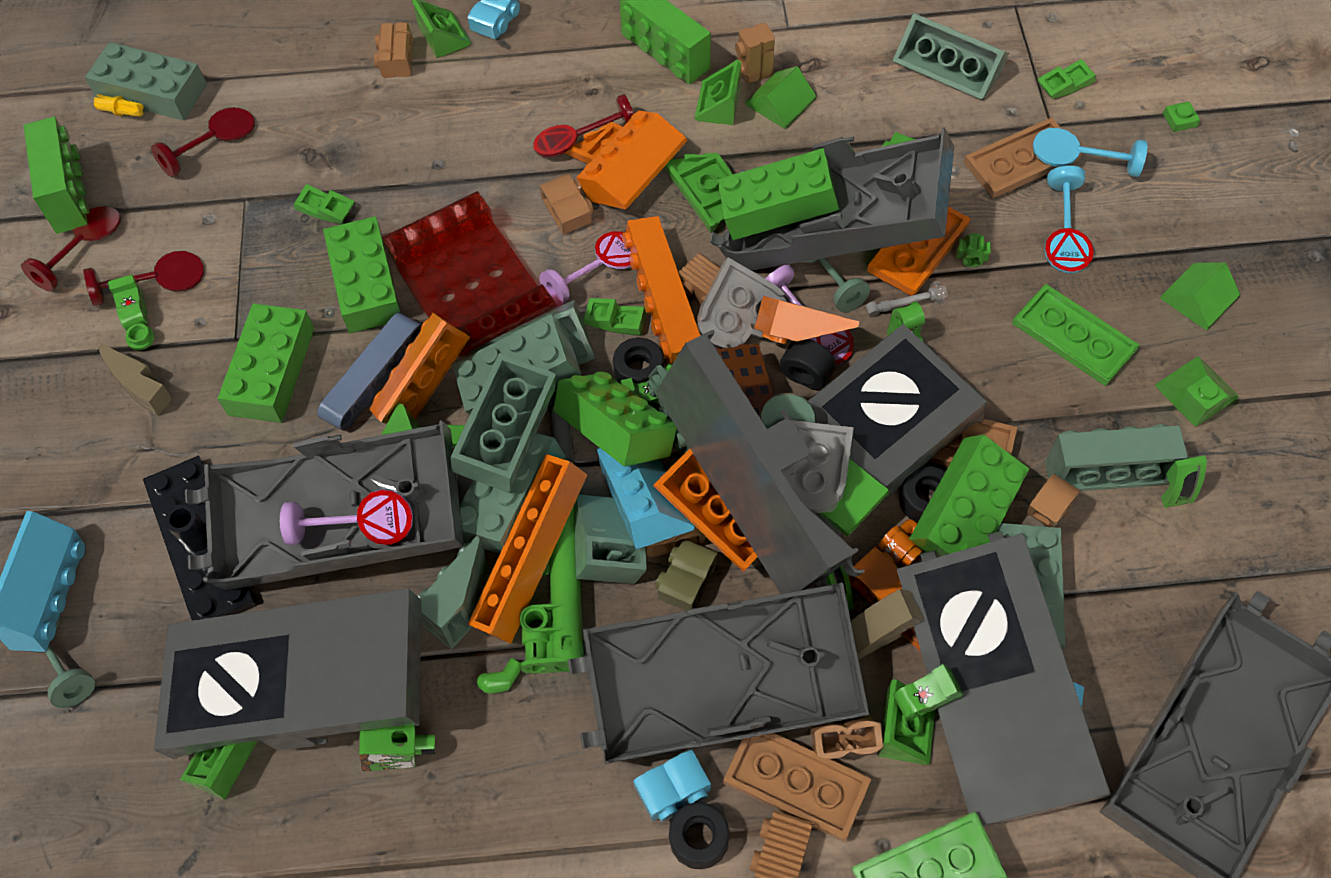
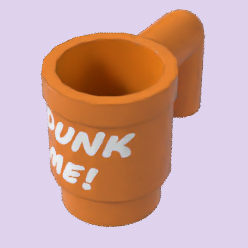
M908 519L900 526H894L882 538L877 546L878 549L888 553L898 565L906 567L915 564L923 551L909 540L910 536L908 534L913 533L918 523Z

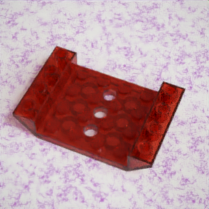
M478 191L382 237L399 274L427 318H430L432 313L470 336L458 357L557 307L556 302L544 285L537 286L493 222L491 209ZM494 270L502 271V274L498 277L489 276ZM470 282L478 283V286L474 289L465 288ZM446 294L454 295V298L450 301L441 300Z

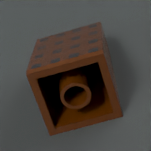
M741 344L737 347L724 349L715 348L761 419V412L765 403L774 395L759 344Z

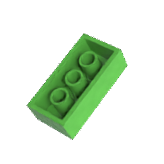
M619 0L621 32L626 39L633 41L643 52L650 54L660 65L667 67L677 78L683 79L689 85L710 70L711 32L667 0Z
M55 116L24 124L33 199L56 234L88 225L86 214L90 213V210L83 197L87 195L84 183L80 179V177H84V174L78 162V159H81V155L76 144L71 145L67 128L64 125L60 126Z
M824 148L718 179L724 221L733 240L839 210L833 178Z
M374 216L323 229L341 315L349 334L386 325L395 314L401 313L377 217Z
M252 303L217 398L228 416L283 423L314 331V326L306 310Z
M599 371L592 375H574L572 378L559 380L553 411L625 467L670 457L677 430L674 422L668 419L666 414L650 406L645 399L639 398L631 392L627 386L613 379L609 373Z
M984 434L964 438L909 540L926 552L934 550L936 558L989 543L988 534L997 532L1029 468Z

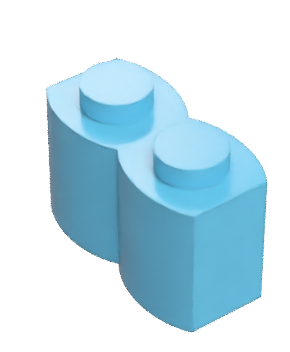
M480 0L469 13L468 22L470 30L492 39L499 38L501 34L506 32L508 23L519 14V1Z
M692 749L672 758L663 765L645 772L633 780L634 787L652 822L658 819L661 822L670 820L674 817L679 807L687 803L703 802L708 798L707 792L711 790V783Z

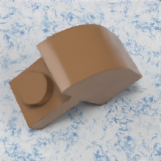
M1053 474L1029 505L1027 514L1047 527H1056L1059 521L1066 516L1081 490L1058 475Z

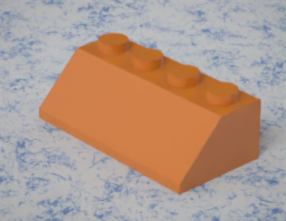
M639 110L632 115L631 119L622 129L617 131L616 135L600 150L599 154L584 167V170L577 176V179L590 202L627 209L684 146L687 139L658 113Z
M432 313L430 318L422 324L421 331L414 342L407 347L405 356L399 365L391 371L389 380L383 389L375 395L369 410L376 419L387 424L398 403L406 407L416 420L470 336Z
M689 449L653 486L744 572L758 556L691 449Z

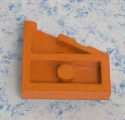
M611 122L602 126L599 130L591 131L583 135V141L575 144L564 154L588 164L623 126Z

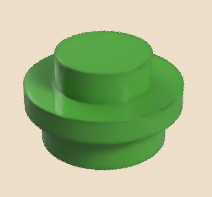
M134 324L126 331V343L133 350H144L154 342L155 334L153 330L144 324Z

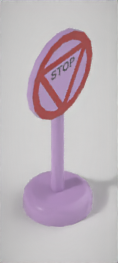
M612 231L603 234L597 239L595 244V255L598 259L565 278L552 269L542 272L539 279L546 297L555 306H561L569 300L570 295L567 284L602 264L615 269L631 267L629 260L631 252L629 248L625 249L622 234L624 232Z
M787 264L779 267L766 278V280L779 287L791 303L801 305L786 287L794 277V270L790 265ZM849 329L809 338L831 352L836 360V366L845 363L851 357L854 349V338Z
M380 489L371 492L362 499L357 509V515L305 519L302 507L297 502H285L280 511V530L284 543L296 545L304 537L305 526L358 523L361 532L367 539L376 544L390 545L399 542L408 534L413 523V513L410 504L401 494L393 490Z

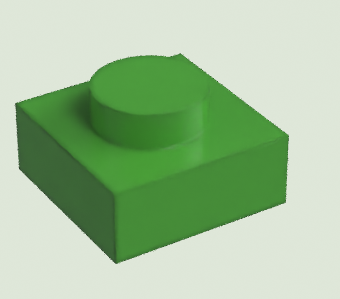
M1190 101L1166 106L1163 112L1173 132L1195 128L1200 122V118Z

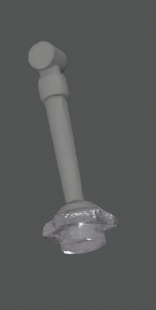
M936 280L931 283L928 292L891 301L885 300L879 304L870 302L866 305L870 317H876L880 312L891 311L893 308L929 298L937 305L944 304V300L948 298L947 289L944 283L939 284V281Z

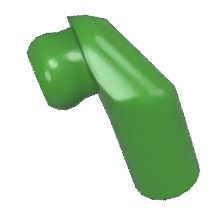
M510 658L502 672L481 674L477 679L478 688L488 694L508 691L521 672V663Z

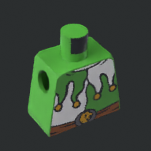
M413 724L360 731L359 755L362 772L415 767V755L435 754V734L415 735V725Z

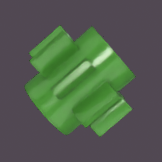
M970 233L964 237V240L959 239L956 258H963L964 265L978 267L984 261L989 260L991 242H984V236L978 233Z

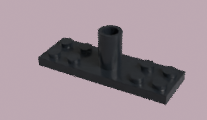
M198 455L143 478L191 621L239 614L257 606L249 586L223 590L203 581V578L209 573V569L190 570L188 568V555L199 556L208 553L205 503H185L186 489L199 490L205 487L204 463Z

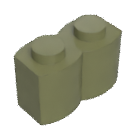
M684 539L679 547L675 545L672 549L668 561L671 565L667 572L662 571L660 573L655 588L658 589V598L688 611L696 608L718 562V553Z

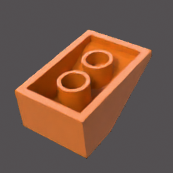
M763 296L754 328L763 332L762 337L786 344L787 339L800 341L856 328L859 325V321Z

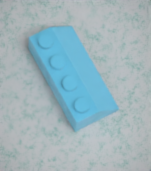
M601 448L596 449L603 477L635 549L695 530L694 525L653 486L666 473L660 459L624 467Z
M26 511L0 576V640L9 650L46 652L49 642L55 636L59 615L65 608L69 587L75 581V571L79 560L84 556L85 544L73 528L33 511Z

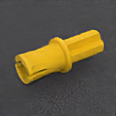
M98 94L94 98V107L99 111L112 112L116 116L126 114L141 117L144 114L142 103L124 100L122 96L110 97Z

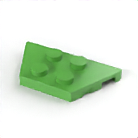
M705 153L703 155L685 154V159H671L664 169L709 232H714L724 220L718 179L734 174L718 153Z

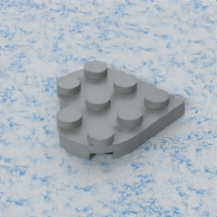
M728 257L724 260L700 307L697 317L699 333L703 335L714 329L715 333L710 341L714 347L722 349L737 347L744 343L749 336L766 339L762 337V331L754 328L762 298L767 296L786 301L784 298L785 293L775 284Z
M795 421L811 454L782 470V473L799 500L813 513L831 512L837 507L846 489L854 427Z

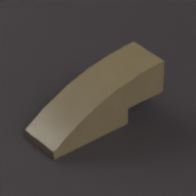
M101 344L98 349L103 361L122 388L137 403L159 416L172 400L163 384L156 381L155 376L146 364Z
M898 589L863 611L851 621L858 660L902 637V632L924 621L911 591Z

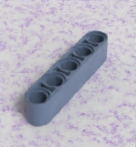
M401 313L395 314L323 399L318 408V417L342 431L349 429L374 399L375 395L387 383L391 371L399 365L405 356L407 347L414 342L420 333L422 324Z

